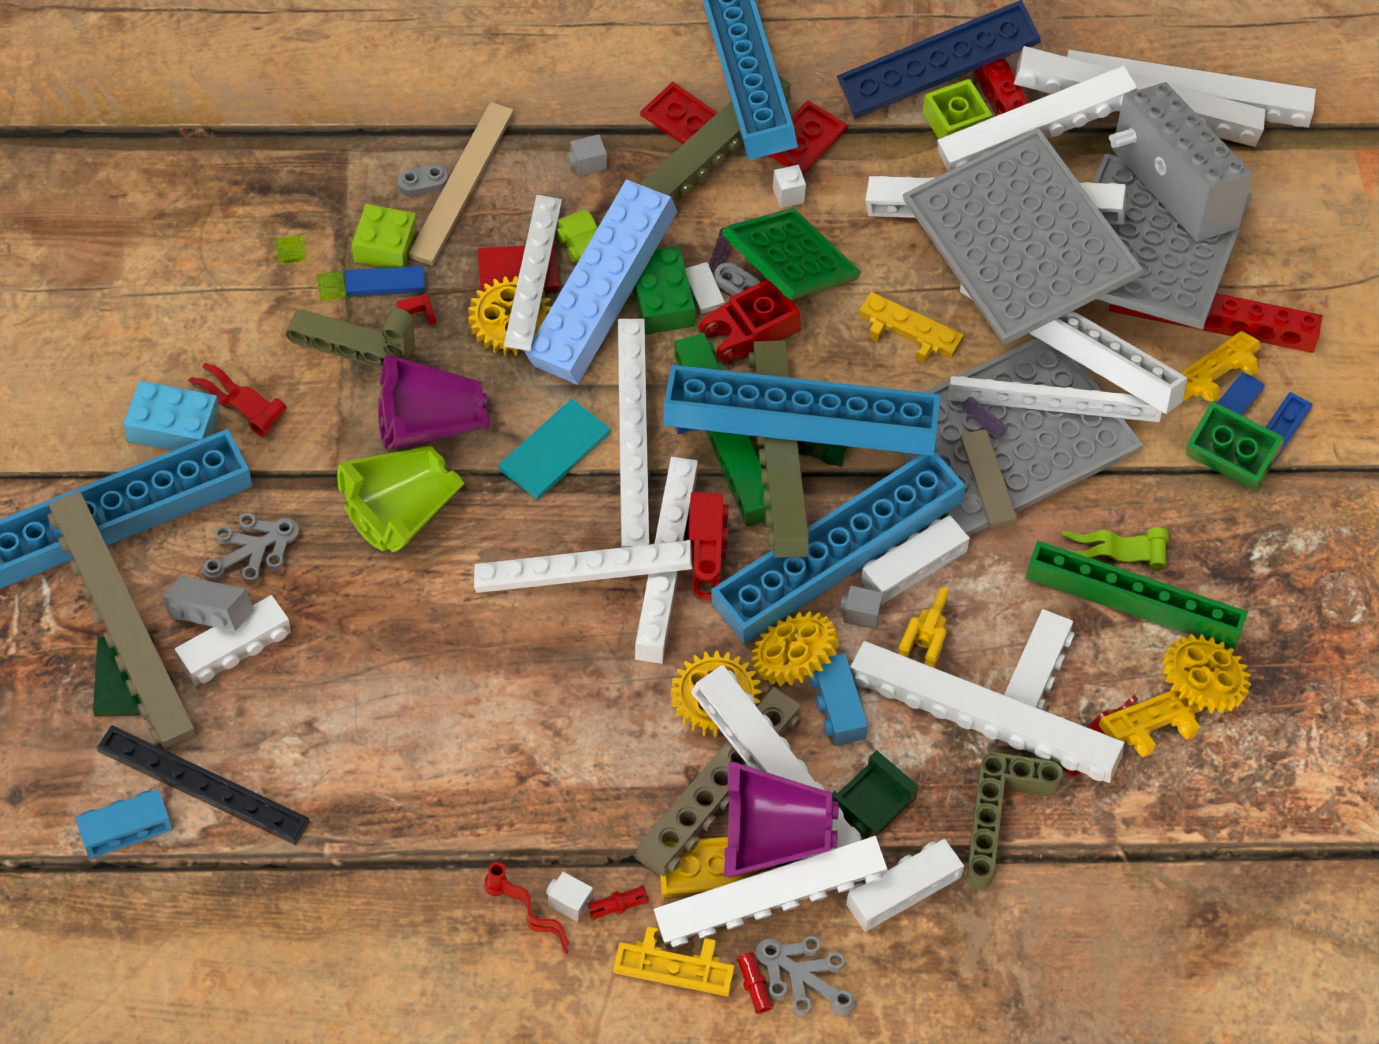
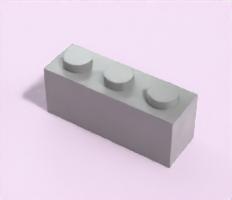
M180 576L162 596L171 618L236 631L254 611L246 589L186 576Z

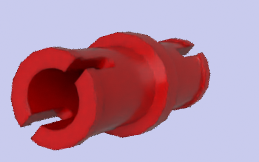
M642 885L622 893L618 891L612 892L609 897L588 902V909L592 910L589 911L592 920L613 913L619 915L625 913V909L648 903V896H644L647 894L645 887Z
M754 952L740 955L736 960L745 980L743 983L744 989L749 991L755 1013L762 1014L770 1011L774 1006L771 1003L765 986L767 980L760 973Z

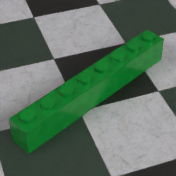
M704 333L674 341V358L677 365L724 370L721 362H716L714 345L711 341H707ZM705 430L745 526L765 521V509H769V505H764L763 489H767V486L761 484L762 467L759 465V450L757 447L753 448L751 443L752 436Z
M1038 540L1030 558L1025 579L1187 634H1193L1196 637L1202 634L1207 641L1214 637L1216 644H1220L1223 641L1225 647L1233 648L1234 650L1248 614L1246 610Z

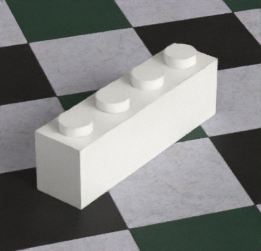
M950 515L942 520L937 519L929 525L928 529L921 533L916 532L912 534L900 546L895 545L891 547L884 556L877 560L872 559L868 561L862 570L861 583L866 589L883 592L882 605L966 553L970 538Z
M272 595L254 604V611L236 631L213 627L175 648L177 662L194 687L200 683L210 681L216 674L225 669L235 667L239 661L246 657L257 655L264 647L273 642L282 641L291 633L289 619Z
M1042 609L1006 689L1005 696L1043 710L1046 701L1042 699L1045 691L1050 693L1056 678L1052 676L1054 669H1061L1065 659L1062 651L1064 647L1070 648L1075 633L1071 632L1072 620Z
M945 839L938 843L935 841L930 842L922 848L920 853L913 857L907 855L897 863V866L890 870L887 869L886 873L882 874V879L868 884L863 882L857 883L855 888L849 890L846 905L864 932H867L960 879L964 865Z

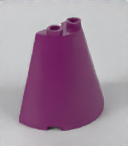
M385 355L380 376V385L383 386L381 398H378V424L384 448L396 450L481 429H489L490 414L486 413L487 394L483 393L482 382L396 356Z
M729 762L728 793L730 801L728 847L725 848L724 877L731 878L829 852L831 848H837L838 831L833 830V819H838L839 802H833L831 792L736 762Z

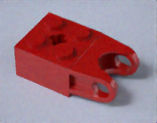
M765 280L728 298L729 302L703 318L698 327L699 332L704 333L706 337H715L717 335L728 337L717 348L716 356L721 362H730L748 356L749 352H753L755 341H781L801 331L800 311L792 300L785 297L771 281ZM716 322L714 325H712V326H710L709 328H707L708 325H710L711 323Z
M691 492L689 540L692 544L693 594L701 600H711L712 598L711 592L703 593L699 590V584L709 582L713 587L720 584L721 558H726L729 504H723L724 494Z

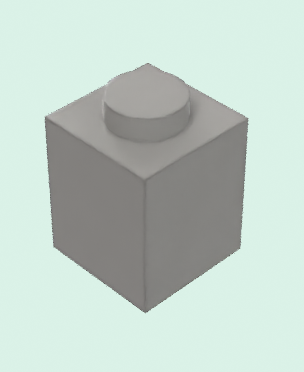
M599 134L570 141V152H567V159L570 167L575 168L577 176L607 169V153Z
M850 586L849 595H843L840 611L845 612L843 622L876 629L883 592Z

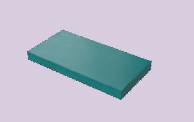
M571 398L498 464L499 470L536 500H539L611 434V428Z

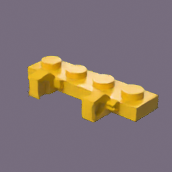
M873 292L869 294L859 310V316L868 320L869 324L872 325L869 330L870 335L868 339L878 343L879 335H883L885 330L912 340L921 346L920 350L916 351L915 361L925 364L931 352L934 354L940 353L952 359L963 341L964 334Z
M1240 331L1181 371L1180 374L1187 377L1183 402L1192 395L1196 397L1202 395L1205 400L1215 402L1221 398L1219 385L1215 384L1214 380L1232 368L1236 370L1240 367L1243 373L1250 376L1256 374L1259 369L1258 359L1254 357V353L1261 349L1259 340Z
M1169 691L1101 718L1099 726L1107 736L1123 742L1127 741L1130 746L1134 745V749L1143 758L1151 755L1156 747V743L1150 737V731L1171 723L1173 727L1177 725L1178 731L1186 740L1195 737L1198 729H1200V725L1195 720V713L1200 712L1195 702L1189 706L1188 698L1179 699L1181 694L1179 691Z
M647 926L644 942L637 941L636 945L619 942L613 973L729 996L735 965L720 963V957L714 956L716 940L704 938L701 956L693 955V957L662 951V948L656 947L659 934L658 928Z

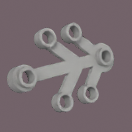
M244 513L239 518L240 528L243 531L250 532L256 530L268 534L262 537H255L231 532L228 526L218 527L215 531V536L219 544L225 545L230 543L244 547L219 560L215 558L208 559L202 567L205 580L215 583L222 581L225 577V569L251 556L249 565L242 571L243 580L247 584L257 583L260 578L259 569L266 547L274 543L273 553L269 554L266 558L267 567L274 572L281 570L284 565L283 556L287 544L294 542L299 535L298 524L290 518H282L275 523L256 520L253 514ZM246 520L252 521V523L248 525L243 524V522ZM284 528H289L286 532L281 531ZM222 533L228 534L226 537L219 536ZM272 560H279L277 564H271L270 562ZM211 567H218V568L215 569V570H210V569H209V568H211ZM248 573H255L253 577H247L246 575Z
M814 936L806 937L801 943L782 945L778 940L765 939L758 944L756 958L761 965L767 967L770 981L769 995L772 999L782 1000L786 996L787 986L781 981L779 967H781L790 975L794 996L793 1011L797 1016L805 1017L811 1010V1002L806 997L804 984L830 1000L831 1010L836 1015L847 1016L852 1013L855 999L849 991H837L812 974L823 971H841L845 961L842 954L833 952L825 959L797 963L788 958L800 954H806L807 956L817 955L820 950V941ZM808 943H814L816 945V948L811 950L808 949L806 945ZM767 949H774L776 953L768 955L765 951ZM832 959H837L840 961L841 964L838 966H834L830 963V961ZM774 987H781L783 992L777 994L772 989ZM844 997L848 1000V1003L841 1004L838 1002V999ZM804 1003L807 1005V1009L800 1010L797 1008V1005Z

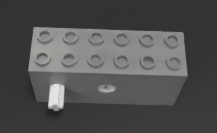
M1167 82L1124 94L1116 133L1109 135L1112 150L1196 242L1238 229L1253 173Z

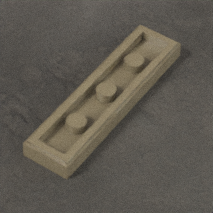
M987 429L961 434L960 441L990 529L1016 524L1017 517Z

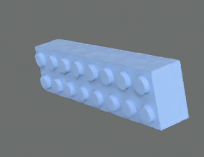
M626 179L532 341L531 351L525 352L533 367L574 384H579L678 212L671 196Z

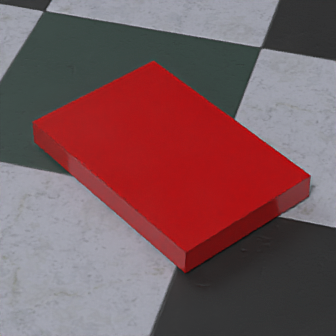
M672 81L640 111V116L681 144H684L718 112Z
M809 100L791 116L798 147L768 155L785 167L799 165L803 176L848 128V124Z
M553 244L543 289L545 292L559 291L555 244ZM525 246L478 248L480 291L485 292V283L491 287L494 286L493 279L503 283L504 276L507 277L509 282H512L515 276L519 278Z

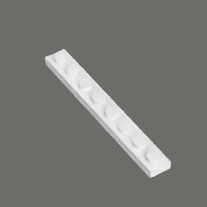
M536 195L504 347L531 351L562 199Z
M951 376L948 390V400L1152 422H1160L1162 411L1137 398L1135 395L1126 393L1081 390L1071 387L1062 388L1043 384L1033 385L1020 382H1004L993 379L968 378L965 376Z
M690 540L479 563L475 564L474 588L476 593L690 570L692 569V544Z

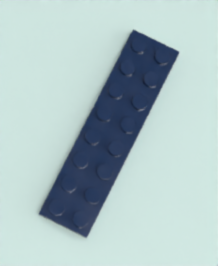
M1019 0L837 75V79L852 114L857 119L1020 52L1024 46H1035L1041 43V40L1023 1Z

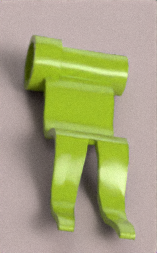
M1150 528L1147 531V536L1121 537L1108 530H1098L1083 535L1062 531L1063 537L1081 544L1104 542V544H1099L1085 551H1068L1089 558L1109 556L1123 563L1150 561V568L1161 570L1166 568V545L1169 543V531L1165 528Z

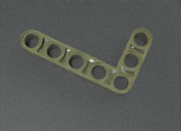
M393 308L390 311L381 332L306 310H297L285 333L291 342L381 369L385 355H392L411 361L415 352L413 318L407 311L399 308Z
M995 752L988 753L982 758L977 780L966 881L971 888L984 890L991 884L996 862L1004 790L1052 796L1059 790L1063 776V769L1058 763ZM987 768H995L998 772H989ZM1015 772H1022V773H1024L1026 776H1025V777L1017 776V775L1015 774ZM1050 776L1054 781L1045 780L1043 777ZM984 793H991L995 797L988 798L984 795ZM987 818L990 819L992 823L986 824L983 823L980 819ZM985 844L989 849H981L977 845ZM983 870L986 872V875L980 876L974 871Z

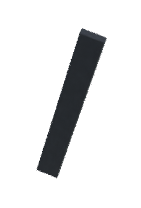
M113 725L110 726L97 746L99 753L293 845L297 844L310 823L308 817Z

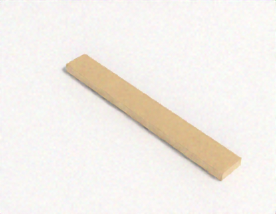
M493 102L489 103L409 252V259L430 266L434 265L514 115L513 109Z

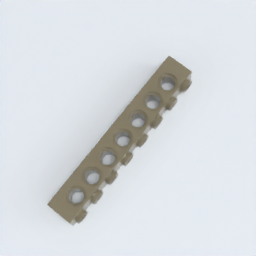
M775 687L757 706L762 715H766L771 722L778 724L773 726V729L780 737L785 738L784 736L789 730L793 732L801 722V717H799L801 705ZM729 741L724 744L637 846L636 860L657 875L664 877L670 871L672 873L675 872L682 863L683 858L681 857L687 851L692 852L700 841L699 836L704 830L708 832L712 829L717 821L716 816L721 810H728L730 801L728 784L721 786L716 782L725 781L728 783L729 762L741 761L745 766H748ZM708 801L711 804L708 806H703L699 804V802ZM683 821H690L693 825L685 826L681 823ZM675 841L677 844L675 846L669 847L666 846L663 842Z

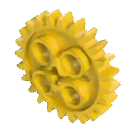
M504 276L503 283L493 279L494 286L491 287L485 283V292L476 291L477 298L471 299L472 307L468 308L469 325H472L471 333L476 334V341L481 342L484 340L485 349L492 345L493 353L495 354L499 349H503L504 356L508 354L509 350H513L514 355L517 356L518 349L504 347L518 278L515 276L513 281L509 282L507 277ZM544 290L534 337L552 308L550 307V298H545ZM507 298L513 299L510 302L504 301ZM491 316L497 317V319L490 320L487 318Z
M809 611L803 617L801 612H798L796 618L792 619L788 615L787 621L777 620L778 626H769L770 632L768 634H760L762 641L754 643L757 648L751 651L754 656L751 658L757 674L761 676L763 681L768 680L770 685L777 681L779 686L788 681L791 686L795 679H799L802 683L804 676L808 675L813 678L815 670L822 672L823 668L821 665L830 664L829 656L837 654L835 648L840 646L837 641L840 637L833 622L827 616L822 617L819 612L813 616L812 612Z
M1190 634L1188 639L1181 636L1179 641L1175 640L1171 647L1169 646L1162 661V664L1165 666L1162 673L1168 675L1165 682L1174 684L1171 691H1179L1181 693L1179 699L1188 698L1189 706L1195 702L1198 704L1200 711L1206 706L1210 713H1213L1215 708L1220 713H1223L1225 709L1232 711L1235 706L1239 707L1249 693L1248 689L1251 683L1248 679L1251 675L1244 672L1248 667L1247 665L1239 664L1242 657L1232 655L1233 648L1224 649L1223 641L1219 645L1215 644L1214 637L1206 641L1202 634L1198 639L1193 634Z
M718 650L715 651L714 657H710L705 651L702 660L694 655L693 664L685 661L684 670L677 669V678L672 679V686L674 687L671 688V697H673L672 707H677V717L684 715L683 725L692 722L693 732L701 727L702 735L704 736L708 730L713 731L714 737L718 735L720 729L707 712L700 709L702 706L692 695L691 691L695 686L694 683L721 665H724L727 670L735 674L739 686L744 692L749 693L753 697L756 707L760 704L759 699H761L762 691L759 690L760 680H755L756 671L748 672V662L740 665V656H737L733 661L730 660V652H727L724 658H722Z

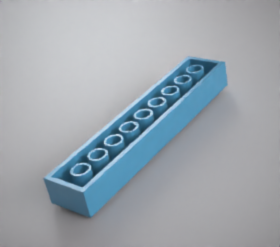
M702 0L748 160L797 148L793 122L755 0Z
M671 365L664 401L663 426L934 456L940 394Z
M229 429L0 519V589L73 560L69 552L64 554L58 538L62 536L58 529H52L47 517L48 514H51L49 503L78 491L81 492L107 546L251 488L252 482L249 468Z
M935 450L934 456L921 454L807 527L809 538L807 556L774 558V551L771 550L712 588V605L742 643L745 644L767 630L769 626L776 624L777 620L784 619L864 567L868 561L878 558L891 547L898 545L912 534L964 502L965 484Z

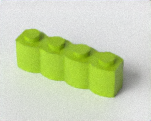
M587 209L558 220L556 235L560 243H565L568 247L567 252L572 262L578 263L598 228Z

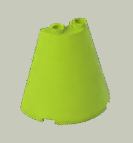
M432 446L344 461L339 463L337 472L339 492H344L347 500L344 508L355 528L375 548L381 551L389 549L391 552H396L406 546L462 488L464 482L453 470L448 472L445 469L446 463L444 458Z

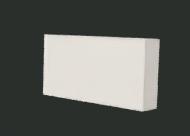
M707 262L685 268L692 297L700 314L714 311L725 304Z

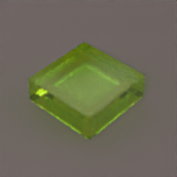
M301 235L275 238L279 264L305 261Z
M342 271L316 275L321 301L346 297Z

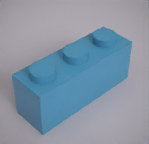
M846 654L829 657L831 663L822 664V672L815 670L813 672L814 677H809L811 688L816 687L817 709L819 712H823L825 720H823L825 735L827 737L831 736L833 746L866 739L868 724Z
M159 789L143 791L137 797L125 801L117 800L108 807L99 810H88L75 818L89 859L172 831Z

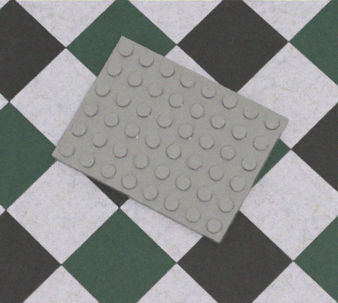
M1038 127L903 194L905 203L1003 345L1143 276L1142 267Z
M1105 153L1093 183L1126 185L1127 201L1124 225H1110L1142 267L1143 276L1097 298V300L1203 330L1249 207L1252 194L1248 193L1238 229L1196 242L1119 157Z
M1038 338L956 376L1033 385L1043 384L1062 388L1071 387L1091 391L1099 390L1103 392L1081 363ZM950 380L925 391V393L940 394L934 450L965 484L964 502L944 515L946 517L950 515L968 537L989 527L960 441L961 434L987 429L1015 513L1142 451L1143 444L1123 418L948 400ZM900 452L907 463L921 455Z

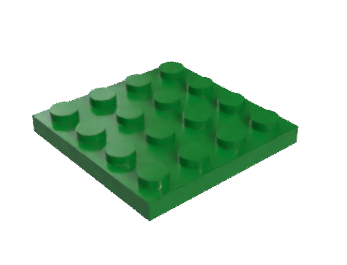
M793 207L726 226L722 233L733 247L737 248L751 264L764 274L767 280L771 281L790 300L857 280L861 273L850 260Z

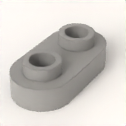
M440 165L405 170L398 176V189L406 196L443 190L448 181V173Z
M722 263L715 269L714 279L717 286L732 296L760 283L757 278L732 263Z

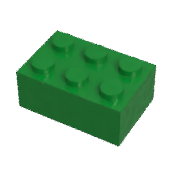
M680 247L656 249L633 288L639 318L644 319L645 335L695 327V305Z
M1211 401L1186 445V456L1258 491L1283 447L1284 437Z

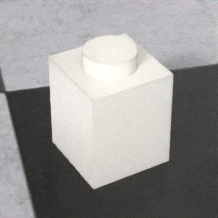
M799 165L774 170L773 191L779 207L783 208L804 203L806 183Z
M562 872L558 880L553 879L547 888L548 907L579 922L588 908V902L593 900V887Z

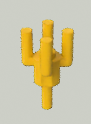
M939 588L932 608L928 610L922 609L919 617L911 618L899 645V655L909 658L912 648L916 643L920 647L929 648L924 664L935 668L947 634V630L944 628L947 619L941 614L950 593L947 588Z

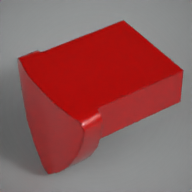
M428 293L396 302V308L403 309L410 315L424 312L429 325L437 323Z

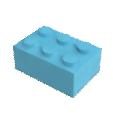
M139 380L123 424L127 442L175 450L213 435L220 415L217 395Z

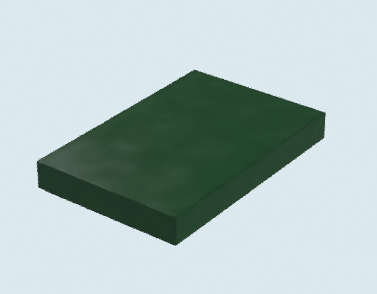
M150 636L153 644H155L154 636ZM97 637L93 702L94 716H141L137 707L141 702L137 694L131 695L126 684V680H129L126 671L120 672L114 657L118 654L115 647L109 648L104 637Z

